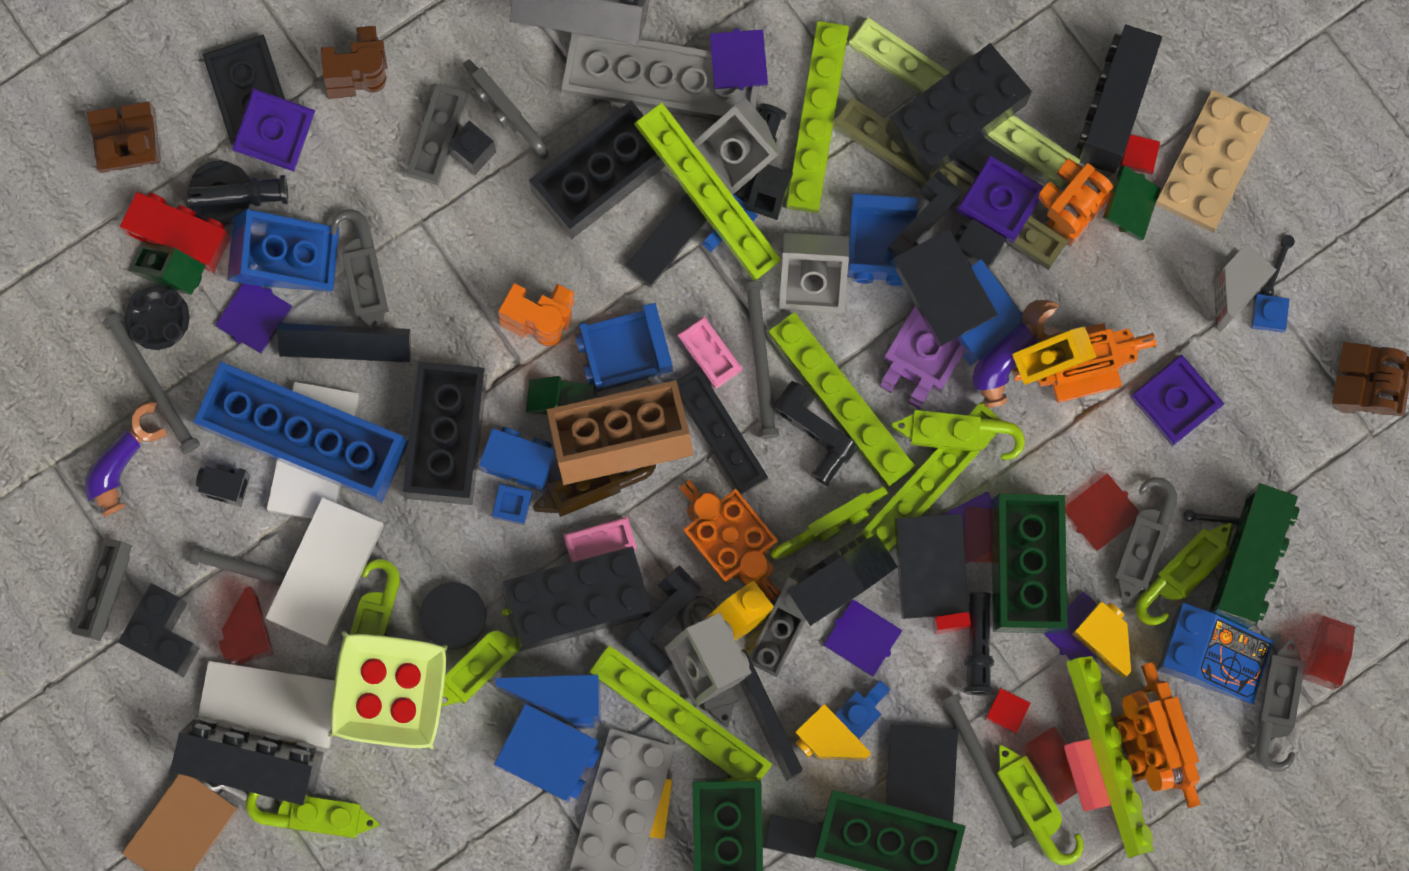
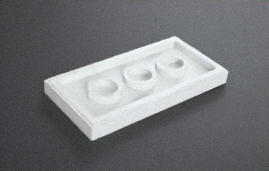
M294 382L292 391L356 416L360 398L359 393ZM277 460L267 511L312 520L322 497L338 503L341 486Z
M322 497L270 607L266 620L328 646L384 524Z
M208 661L198 717L212 718L218 721L219 726L230 728L232 725L243 726L251 730L250 734L262 737L264 734H275L283 737V742L295 744L297 742H306L316 747L330 749L332 737L328 736V732L331 730V704L335 680Z

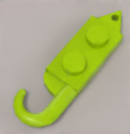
M915 410L914 414L892 423L891 426L909 439L911 445L973 452L985 449L991 440L992 433L1008 434L1014 438L1015 446L1009 453L1001 454L1002 460H1011L1018 457L1025 446V436L1016 424L1009 421L983 419L977 416ZM903 424L904 428L900 429L898 425Z
M884 486L869 494L864 492L808 525L806 531L774 548L770 552V556L775 560L782 559L820 538L823 542L830 540L840 533V526L849 521L852 525H855L869 516L867 511L871 509L872 504L887 495L888 492Z
M1228 523L1208 531L1203 528L1158 574L1159 577L1140 595L1136 602L1135 611L1137 617L1143 623L1159 625L1169 619L1170 615L1168 613L1158 617L1150 616L1147 613L1148 606L1159 595L1169 600L1185 598L1230 553L1228 546L1233 532L1232 524Z
M376 559L365 566L361 574L363 578H366L369 572L376 568L385 570L388 578L383 593H367L359 600L350 634L386 636L400 585L399 571L392 562L385 559Z
M507 607L501 612L503 616L509 615ZM492 631L445 675L442 698H446L447 702H442L441 707L457 703L464 705L519 651L515 636L511 638L501 631Z
M1000 745L999 771L996 774L1043 852L1052 862L1059 865H1069L1076 862L1084 850V842L1079 833L1074 835L1076 846L1071 853L1063 854L1057 849L1050 836L1056 833L1061 826L1062 816L1028 757H1022ZM1003 751H1006L1008 753L1007 757H1004L1002 755Z
M250 792L246 799L248 815L254 822L261 825L357 839V835L380 826L379 822L362 809L361 804L310 797L304 805L283 801L278 813H272L258 809L256 800L259 794ZM372 820V821H373V825H372V826H368V825H367L368 821Z

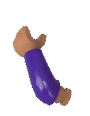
M1035 300L1029 303L1022 314V324L980 358L975 365L972 382L974 388L981 390L982 396L985 397L983 399L985 407H998L1007 403V396L1003 392H1005V384L1009 382V374L1016 365L1013 353L1035 345L1037 343L1036 338L1045 341L1062 334V331L1053 326L1044 329L1045 321L1056 312L1060 304L1051 300Z
M147 402L140 405L132 416L131 429L129 431L124 430L103 451L88 470L85 477V494L88 501L95 499L98 507L103 506L105 512L102 515L104 518L126 507L124 503L120 504L118 498L121 496L117 488L122 485L120 482L121 473L140 449V443L155 442L167 436L164 428L154 433H146L139 424V420L143 416L153 415L157 403Z

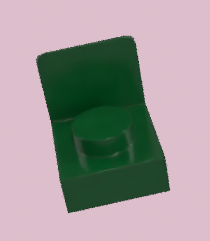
M561 376L529 379L526 413L547 415L546 409L594 399L595 385L564 382L561 380Z

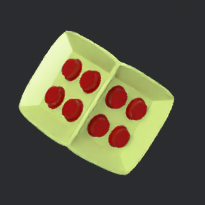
M343 631V641L338 656L331 704V730H329L328 736H338L348 740L406 748H429L433 750V742L437 733L446 673V650L448 646L446 644L439 646L423 641L380 635H349L346 631Z

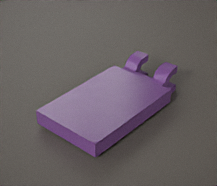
M915 305L884 357V361L891 364L883 377L880 387L892 393L901 376L915 383L917 387L908 403L920 410L932 388L941 393L964 354L965 348L957 338L939 347Z

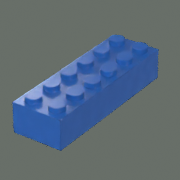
M221 361L193 421L202 430L380 503H383L409 444L400 434Z

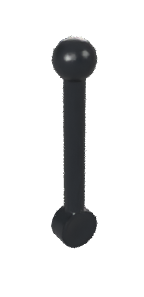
M1286 235L1281 240L1282 249L1274 266L1277 270L1269 279L1267 285L1262 288V295L1273 296L1274 294L1273 286L1287 251L1295 243L1291 235Z
M1187 509L1183 513V518L1187 522L1203 520L1238 525L1240 518L1195 513L1191 509Z

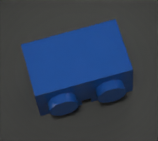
M502 427L501 431L492 428L479 464L481 471L508 481L510 478L516 479L515 483L544 493L557 457L555 449L551 448L552 444L535 437L532 442L520 438L521 433L507 427Z

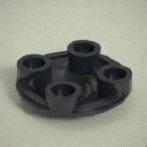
M162 286L146 288L132 294L125 316L127 332L131 339L145 349L151 350L170 348L179 342L188 330L190 320L188 305L177 291Z

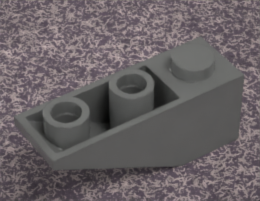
M797 566L789 576L749 656L755 667L775 677L778 676L806 622L803 614L788 593V590L797 585L794 578L805 572V570Z

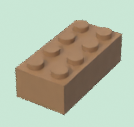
M676 380L546 409L563 485L694 456L690 432Z

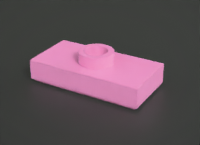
M705 316L678 334L679 340L715 390L742 372V367Z
M628 517L564 534L571 563L633 546L634 551L637 550Z

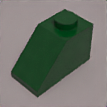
M142 242L128 271L160 286L169 287L179 293L192 295L201 282L205 265L177 248Z

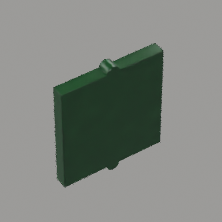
M1125 165L1120 166L1103 218L1117 226L1119 232H1127L1138 240H1144L1161 188L1147 180L1145 174H1138Z

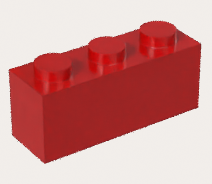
M136 192L120 225L125 235L141 242L177 248L205 265V270L214 273L231 239L226 230H224L225 225L212 218H207L204 221L194 217L196 213L182 205H178L177 208L166 205V200L157 194L148 192L146 196Z

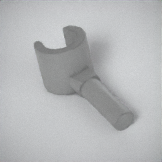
M202 780L210 790L222 789L243 801H246L248 793L243 790Z

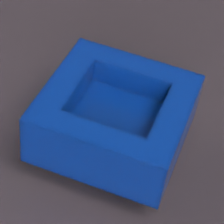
M1257 294L1254 298L1251 329L1284 333L1287 327L1290 298Z
M499 484L492 518L525 525L533 494L532 491Z

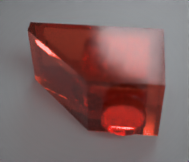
M252 586L247 587L242 592L222 628L224 639L219 640L224 659L230 658V662L234 665H241L274 654L257 591Z
M1324 615L1322 616L1304 670V680L1331 690L1342 686L1353 652L1354 626Z
M1054 726L1025 744L1022 749L1059 805L1078 792L1064 750V745L1066 744Z

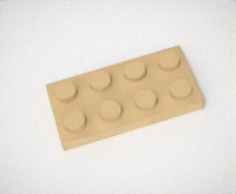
M1212 90L1155 205L1214 233L1271 117Z

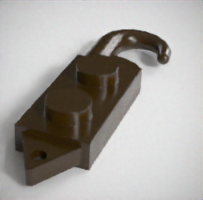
M656 464L641 467L630 472H619L563 485L561 478L546 485L547 490L533 505L534 512L558 513L559 517H562L621 492V489L647 479L655 471Z

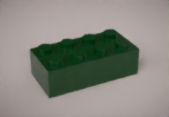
M1259 483L1247 494L1229 549L1230 553L1227 555L1209 612L1247 629L1257 625L1259 620L1263 621L1269 606V602L1264 600L1269 588H1274L1279 576V570L1275 569L1276 563L1280 557H1284L1290 539L1285 537L1286 532L1290 526H1294L1300 511V507L1295 506L1298 496Z
M999 493L991 500L993 632L1059 634L1068 629L1065 495Z
M761 777L693 778L694 871H763Z
M832 790L814 859L856 871H955L966 825Z

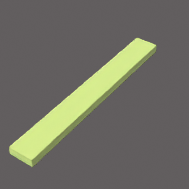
M868 16L849 41V46L920 94L950 73ZM1014 115L985 136V138L1060 189L1066 183L1057 176L1061 166L1068 158L1078 164L1081 161Z

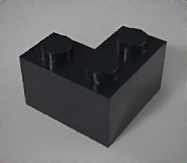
M150 583L118 643L183 678L200 649L194 643L172 632L187 603L174 594Z

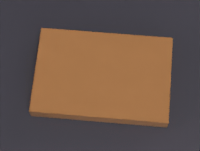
M179 774L122 854L145 871H195L236 814L238 808L213 790H210L196 778Z

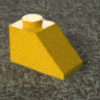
M1085 326L1069 330L1012 354L1024 385L1097 358Z
M752 581L728 597L705 619L721 613L724 621L730 624L734 634L733 638L737 641L765 622L774 606L758 585Z
M1101 601L1072 635L1123 679L1131 672L1128 625L1122 619L1124 613L1110 602L1105 605Z
M825 704L794 734L798 739L795 745L808 758L813 754L818 760L865 761L872 754Z

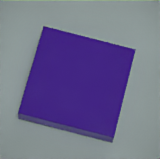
M253 88L232 150L295 172L316 110Z
M989 155L956 212L970 220H976L1013 244L1039 202L1037 197L1045 186Z
M1182 354L1130 396L1172 447L1224 405L1223 401Z

